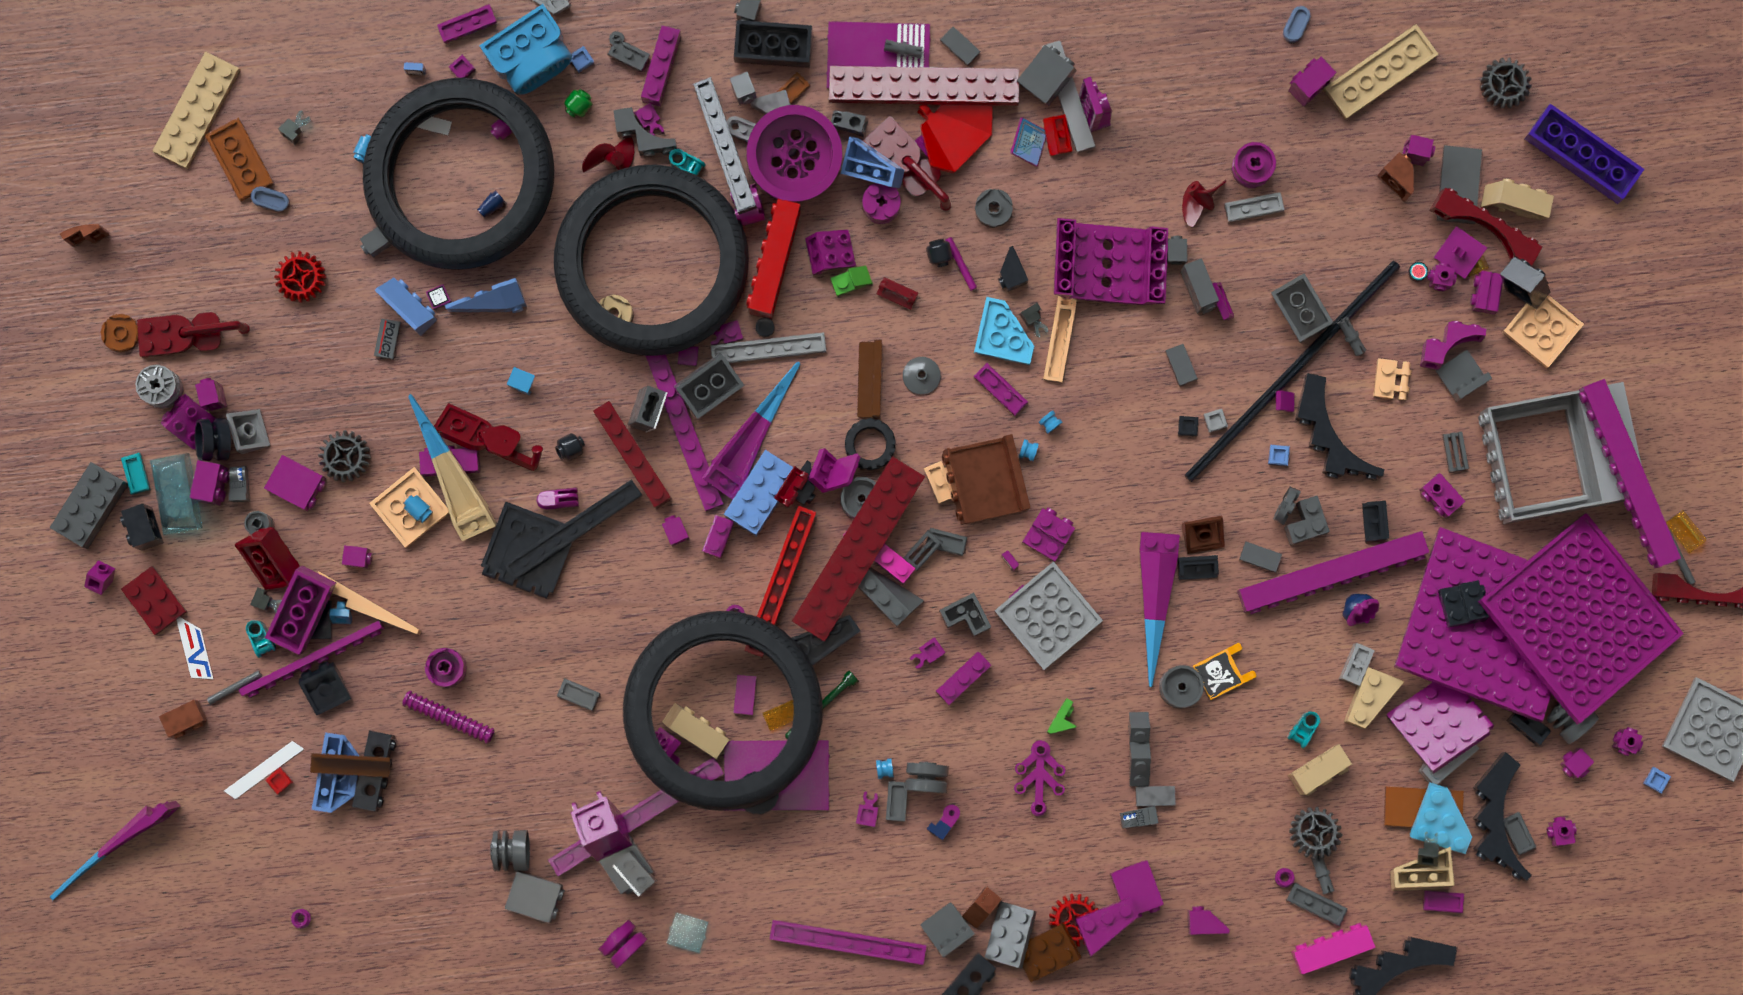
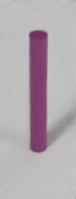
M952 237L946 239L945 241L950 243L953 258L970 291L976 289L977 286Z

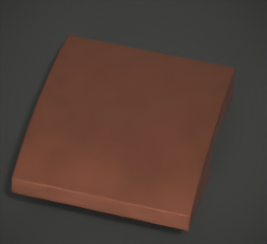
M99 224L80 225L60 233L62 239L72 247L85 240L95 244L110 235Z

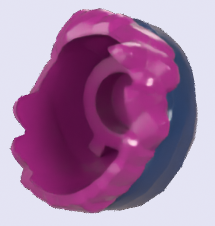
M1358 593L1347 597L1342 614L1347 621V625L1355 626L1369 623L1370 618L1374 619L1375 614L1379 611V601L1369 594Z

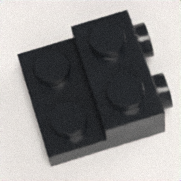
M1479 580L1461 583L1459 586L1443 588L1438 591L1448 628L1484 622L1489 618L1488 613L1478 602L1486 595L1485 587L1480 585Z
M328 661L323 662L318 666V670L313 672L307 670L300 675L301 678H299L298 683L316 716L351 699V695L334 662L330 664Z

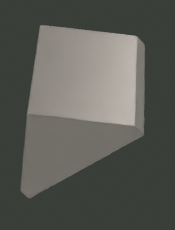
M260 409L226 414L237 452L245 454L270 446Z

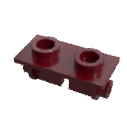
M884 277L876 295L911 310L918 292Z
M794 466L774 499L785 507L793 505L794 500L799 494L797 492L798 489L801 490L806 481L809 480V474Z

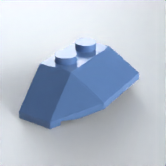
M325 732L322 754L359 756L345 735ZM318 773L311 810L331 813L355 795L358 775Z

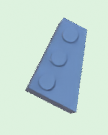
M849 136L840 174L900 188L905 170L859 138Z

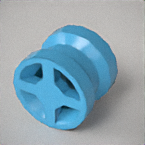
M1052 410L1039 421V424L1043 425L1046 428V433L1049 434L1062 424V421L1057 419L1055 412Z
M1024 439L1019 458L1026 457L1029 461L1033 462L1039 444H1032Z
M891 758L886 761L876 760L878 779H882L884 776L894 777Z

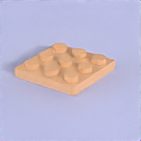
M1548 295L1537 310L1526 303L1504 329L1503 333L1545 368H1548L1584 323Z
M415 467L369 503L405 548L449 514L448 507ZM411 495L413 497L418 495L430 506V510L433 511L423 523L420 520H415L404 510L406 506L404 502Z

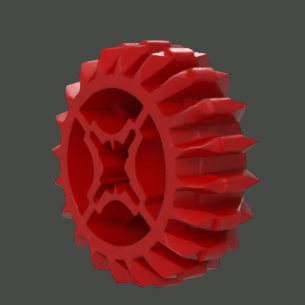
M299 251L296 257L292 252L291 259L284 256L286 262L279 261V265L282 267L281 269L275 268V271L280 274L275 275L274 278L280 281L276 282L275 285L276 287H281L278 291L281 294L284 293L286 299L290 297L292 302L298 299V302L302 303L304 297L309 302L310 295L316 298V291L322 293L319 286H325V283L321 280L326 279L327 276L321 273L326 270L324 267H320L322 262L320 260L316 261L317 257L315 255L310 258V253L306 252L303 257V253ZM299 263H307L313 267V270H302ZM293 266V273L286 278L289 269ZM299 272L303 275L302 283L297 279L299 278ZM315 276L312 285L308 288V281ZM298 284L302 291H293L287 285Z
M1070 894L1069 901L1066 896L1062 897L1063 904L1059 900L1056 901L1059 905L1058 909L1052 906L1051 909L1056 911V914H1049V917L1054 918V921H1050L1049 925H1055V927L1060 925L1059 917L1062 910L1066 907L1068 918L1063 923H1065L1067 928L1074 927L1079 936L1071 937L1073 941H1076V946L1080 947V940L1083 941L1078 927L1074 926V923L1072 925L1069 923L1072 920V914L1075 917H1080L1099 908L1092 910L1091 907L1094 906L1095 902L1092 901L1087 904L1088 897L1081 901V894H1078L1077 900H1074V895ZM1071 904H1080L1088 911L1077 914Z

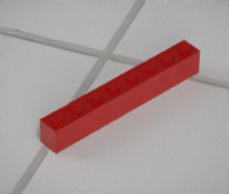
M798 506L757 615V617L773 625H776L817 515L816 512ZM746 645L744 649L745 652L761 658L765 655L749 645Z

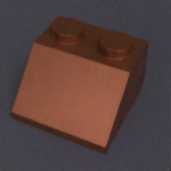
M1399 152L1381 170L1378 177L1405 202L1414 192L1413 164L1406 154L1402 155Z

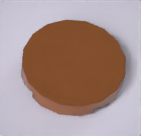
M112 315L102 325V341L113 351H129L139 341L137 322L128 315Z

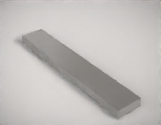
M1060 40L1046 44L1049 48L1051 46L1055 47L1061 52L1059 56L1063 59L1066 58ZM1072 77L1058 94L1063 113L1066 114L1068 128L1076 152L1079 153L1095 148V144Z
M824 332L710 345L712 358L721 353L728 363L826 352Z

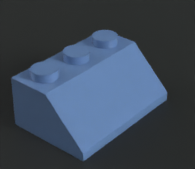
M392 278L377 287L375 291L420 336L437 321L434 317L436 313L428 305L424 307L420 303L422 299L415 292L411 295L407 291L409 286L402 279L397 281L395 278Z

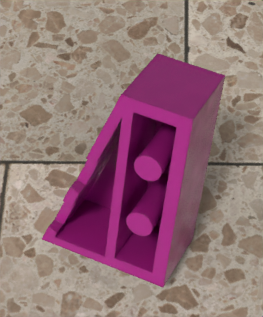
M1128 897L1075 918L1089 956L1096 953L1138 917L1132 899Z

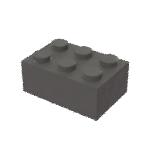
M1305 273L1271 292L1300 343L1334 324Z
M719 353L674 385V388L695 417L699 419L745 385L723 354Z

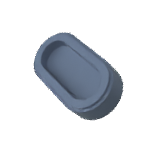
M1298 6L1292 11L1283 30V37L1286 41L1294 43L1301 38L1310 19V11L1306 7Z
M256 187L251 192V200L258 206L275 211H283L289 205L287 195L282 192L265 187Z

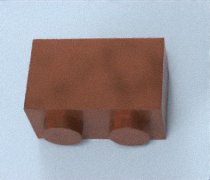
M192 700L159 716L169 738L175 737V739L185 736V732L190 729L196 731L204 727L203 723L208 721L198 700Z

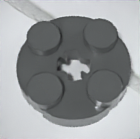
M985 190L978 196L975 205L978 220L991 228L1004 225L1012 214V200L1003 190ZM990 204H993V205H996V204H997V205L999 206V207L997 208L999 211H998V212H994V211L991 212V211L989 210V209L991 208V207H989V205H990Z
M1291 486L1288 488L1273 519L1282 525L1285 524L1289 516L1287 513H1292L1296 505L1293 500L1296 501L1301 493L1300 490Z

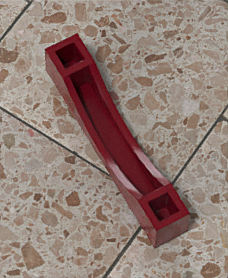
M1444 188L1439 192L1429 211L1444 220L1461 219L1476 222L1491 231L1501 241L1510 260L1516 257L1519 260H1526L1530 266L1533 265L1542 249V246L1538 244L1539 242L1536 239L1524 236L1521 230L1515 227L1511 228L1506 225L1503 219L1491 216L1488 210L1478 208L1473 205V201L1460 197L1451 188Z
M610 401L593 410L655 509L672 500Z
M1653 574L1652 595L1658 598L1657 601L1669 602V599H1677V603L1687 604L1689 601H1696L1697 605H1708V602L1715 603V606L1727 607V604H1734V608L1743 609V587L1729 593H1711L1691 586L1677 574Z

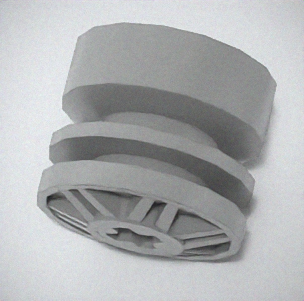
M150 365L144 368L137 376L135 383L136 392L142 400L153 407L160 409L170 408L174 405L177 398L182 396L183 384L181 379L165 366ZM159 383L160 387H154V384Z

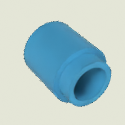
M370 135L360 136L353 152V158L361 163H364L366 149L371 138Z
M411 495L404 502L406 505L404 510L415 520H420L422 523L433 512L430 510V506L418 495L414 497Z

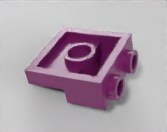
M1047 507L1046 510L1042 508L1022 543L1055 562L1075 527L1072 526L1074 524L1072 521L1065 517L1061 520L1056 517L1057 513Z

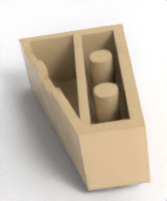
M1503 179V181L1485 185L1481 203L1483 208L1496 206L1499 207L1498 211L1505 212V209L1516 212V215L1537 220L1550 217L1554 196L1547 194L1545 190H1534L1527 184L1518 185L1511 179Z
M1368 667L1361 685L1357 686L1344 722L1360 729H1365L1404 681Z
M674 703L662 722L668 728L717 759L729 741L725 736L726 732L719 727H716V729L709 726L710 721L702 716L700 719L694 716L695 712L687 706L682 708Z
M1337 744L1290 773L1288 777L1300 795L1308 796L1315 792L1316 788L1321 784L1324 786L1333 780L1332 777L1336 774L1340 776L1349 770L1348 766L1352 763L1340 744Z
M1451 847L1439 851L1437 867L1418 864V860H1414L1391 870L1392 891L1452 888L1454 886Z

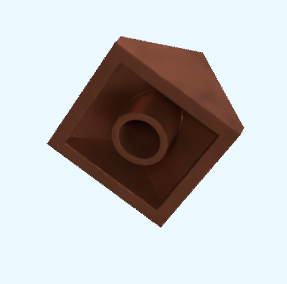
M1222 516L1184 522L1181 525L1187 554L1225 547Z

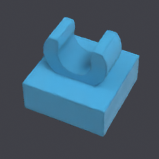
M337 602V609H330L329 616L333 624L352 623L351 612L345 607L346 602Z

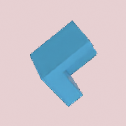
M514 367L507 386L530 395V388L535 376Z

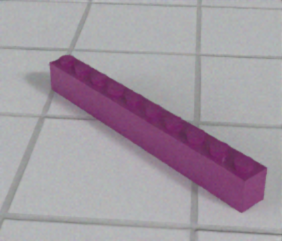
M1605 378L1579 389V399L1587 408V418L1590 422H1593L1595 427L1594 434L1598 440L1600 439L1603 446L1601 447L1602 453L1610 462L1609 469L1618 481L1616 483L1618 491L1624 495V505L1627 511H1630L1632 514V524L1640 533L1639 540L1641 545L1646 547L1648 562L1655 569L1681 559Z
M1419 531L1239 589L1237 592L1244 613L1249 611L1251 615L1260 612L1261 607L1267 605L1269 609L1279 606V601L1285 599L1288 603L1297 600V596L1304 594L1305 597L1316 594V589L1322 588L1323 591L1334 588L1333 584L1338 582L1344 585L1353 582L1352 578L1359 576V579L1371 576L1370 572L1375 570L1381 573L1388 571V566L1394 564L1397 568L1406 565V561L1414 559V562L1425 559V554L1430 552L1423 532Z

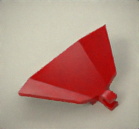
M922 104L917 113L927 120L920 125V130L930 167L955 173L992 135L993 106L941 105L933 113L927 104Z

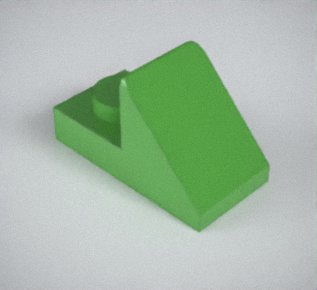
M866 266L849 268L848 272L830 278L837 297L873 284Z
M1068 698L1065 699L1047 733L1052 734L1077 727L1064 719L1065 716L1069 718L1074 709L1072 707L1073 701Z

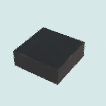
M1179 416L1178 436L1197 437L1199 417Z

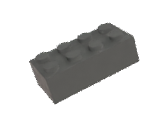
M90 462L50 528L79 546L89 549L127 488L128 483L97 464Z

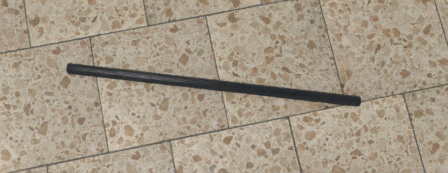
M1393 260L1333 321L1334 324L1328 327L1185 474L1189 481H1194L1276 396V391H1281L1341 329L1337 323L1346 317L1350 320L1400 268L1396 261Z

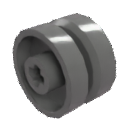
M857 477L853 479L849 486L843 488L840 504L848 517L855 518L864 503L858 500V496L864 495V500H866L876 484L874 480L867 477Z
M1179 665L1170 668L1163 674L1159 682L1161 698L1173 708L1182 709L1192 706L1200 700L1203 694L1204 683L1202 676L1190 666ZM1180 683H1183L1184 690L1179 689Z
M931 762L907 763L906 773L918 775V779L908 778L905 781V790L947 793L948 783L936 781V777H947L949 766L937 765V763Z

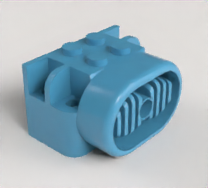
M541 4L479 45L485 58L501 79L507 80L517 95H524L537 89L561 73L572 61V54L563 43L560 28L544 4Z

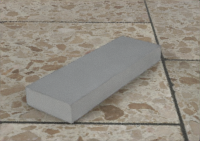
M1281 192L1224 204L1228 223L1284 212Z

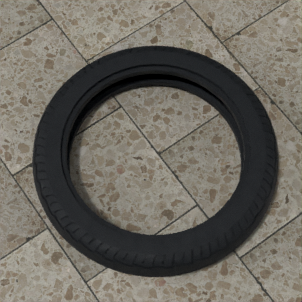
M448 78L434 81L418 87L398 100L384 114L373 131L363 163V189L366 203L381 233L396 249L409 258L431 267L450 270L472 269L485 266L504 258L520 247L532 235L543 219L550 203L554 186L555 169L552 147L548 135L536 114L524 101L507 89L473 78ZM474 109L489 113L510 127L522 151L524 163L523 182L514 205L507 215L495 226L469 238L443 239L416 229L400 208L394 186L396 161L406 139L424 121L445 111Z
M639 165L624 168L608 174L588 187L575 200L566 213L560 226L554 249V273L557 287L563 303L574 320L588 334L601 343L616 350L635 355L658 356L672 354L688 349L707 339L725 323L736 308L744 291L748 275L749 253L747 239L741 221L737 220L735 210L728 200L715 187L697 175L664 165ZM644 196L668 197L693 208L710 225L720 248L718 275L704 301L682 318L657 325H642L628 322L608 312L591 294L586 285L583 272L585 246L597 222L615 206L630 199Z
M712 611L696 614L680 620L662 631L646 646L635 662L626 684L623 699V724L627 742L636 762L645 775L658 788L674 799L690 806L715 811L748 808L765 802L786 789L800 775L811 759L818 743L823 718V703L819 681L812 664L800 646L788 634L772 623L750 614L734 611ZM713 641L739 642L749 645L768 656L785 676L791 690L794 705L792 729L785 746L778 756L757 773L732 781L707 780L690 774L679 767L661 747L656 737L652 720L653 697L664 671L685 651L700 644Z

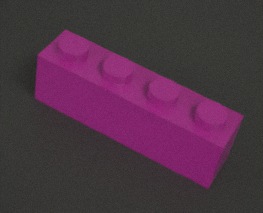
M661 26L642 90V102L661 107L681 39L680 30Z

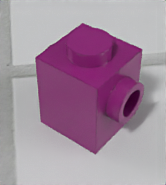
M98 560L87 573L84 587L102 595L113 582L116 568Z
M1576 748L1573 752L1569 751L1562 757L1564 761L1560 765L1563 767L1562 771L1569 778H1583L1590 771L1588 768L1594 761L1582 748Z

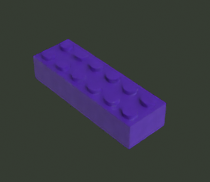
M1552 104L1547 106L1524 138L1527 142L1616 204L1625 198L1644 171V168Z

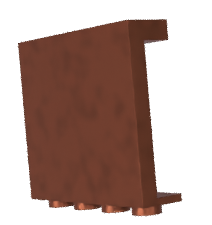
M1012 434L951 449L949 447L943 451L942 462L947 467L948 473H946L948 484H951L952 487L951 499L953 503H956L957 510H955V515L961 525L1020 513L1031 508Z

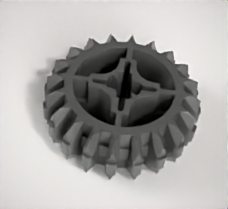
M1511 57L1506 62L1504 58H1500L1499 62L1494 60L1492 65L1488 64L1486 66L1487 70L1482 72L1484 77L1480 79V82L1484 83L1480 86V89L1486 90L1482 95L1489 96L1487 102L1494 100L1493 106L1496 107L1500 103L1501 109L1505 105L1510 109L1513 107V104L1518 106L1520 101L1524 102L1526 100L1525 96L1530 94L1527 89L1532 87L1530 83H1527L1532 80V77H1526L1529 70L1523 71L1525 65L1521 64L1518 66V60L1512 63ZM1499 70H1508V73L1506 75H1497L1494 72ZM1514 74L1519 79L1520 85L1515 81ZM1508 78V80H1507V81H1508V82H1507V85H1508V86H1506V87L1504 88V86H1505V85H1504V83H1505L1504 80H1506V79ZM1492 81L1497 85L1498 92L1493 88ZM1506 91L1518 93L1510 97L1503 96Z
M346 430L343 431L342 436L337 431L336 438L330 434L329 438L331 441L324 440L323 443L327 446H320L319 448L324 451V454H318L319 458H324L319 464L326 465L322 471H329L327 476L331 478L334 475L335 481H338L341 477V481L346 482L347 476L350 481H353V475L360 478L358 472H366L362 468L363 465L369 466L365 459L371 458L370 455L365 454L370 451L369 447H364L367 442L365 440L361 441L362 437L360 435L355 437V433L352 431L349 436ZM349 441L353 442L355 446L344 449L339 443ZM335 448L336 456L330 462L331 451ZM359 450V459L357 464L355 465L353 463V457L355 454H357V451ZM341 451L347 454L346 457L348 462L344 459L341 460V458L343 457ZM346 464L350 470L337 471L334 467Z
M1308 807L1307 812L1301 810L1300 815L1296 814L1294 817L1295 821H1292L1290 824L1293 828L1289 829V833L1294 834L1290 837V840L1296 841L1293 847L1299 846L1298 853L1305 851V857L1312 854V859H1316L1318 854L1320 859H1323L1325 854L1330 856L1332 854L1331 851L1335 852L1337 850L1336 845L1341 843L1338 838L1342 837V833L1337 831L1341 830L1342 827L1335 825L1338 819H1331L1333 813L1325 814L1327 812L1326 809L1319 812V807H1316L1313 812L1312 808ZM1309 820V829L1301 833L1302 823ZM1317 820L1323 822L1326 826L1320 825ZM1313 830H1316V832L1318 831V832H1319V835H1318V836H1315V834L1313 835L1312 831H1313ZM1330 833V842L1322 846V837ZM1305 840L1311 841L1314 846L1308 844Z

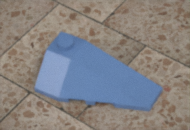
M516 278L491 286V291L481 290L476 292L474 298L464 297L445 305L448 312L512 311V313L522 311L523 307L527 305L521 286Z

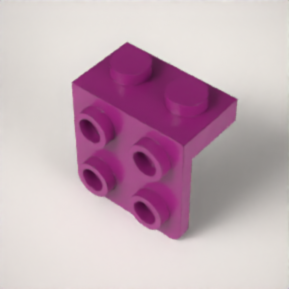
M184 394L177 398L172 410L167 411L163 415L161 424L189 447L195 449L196 421L198 419H209L213 423L216 418L200 407L188 395Z
M825 448L820 449L808 479L822 493L849 486L859 465L860 455L856 453L836 459Z

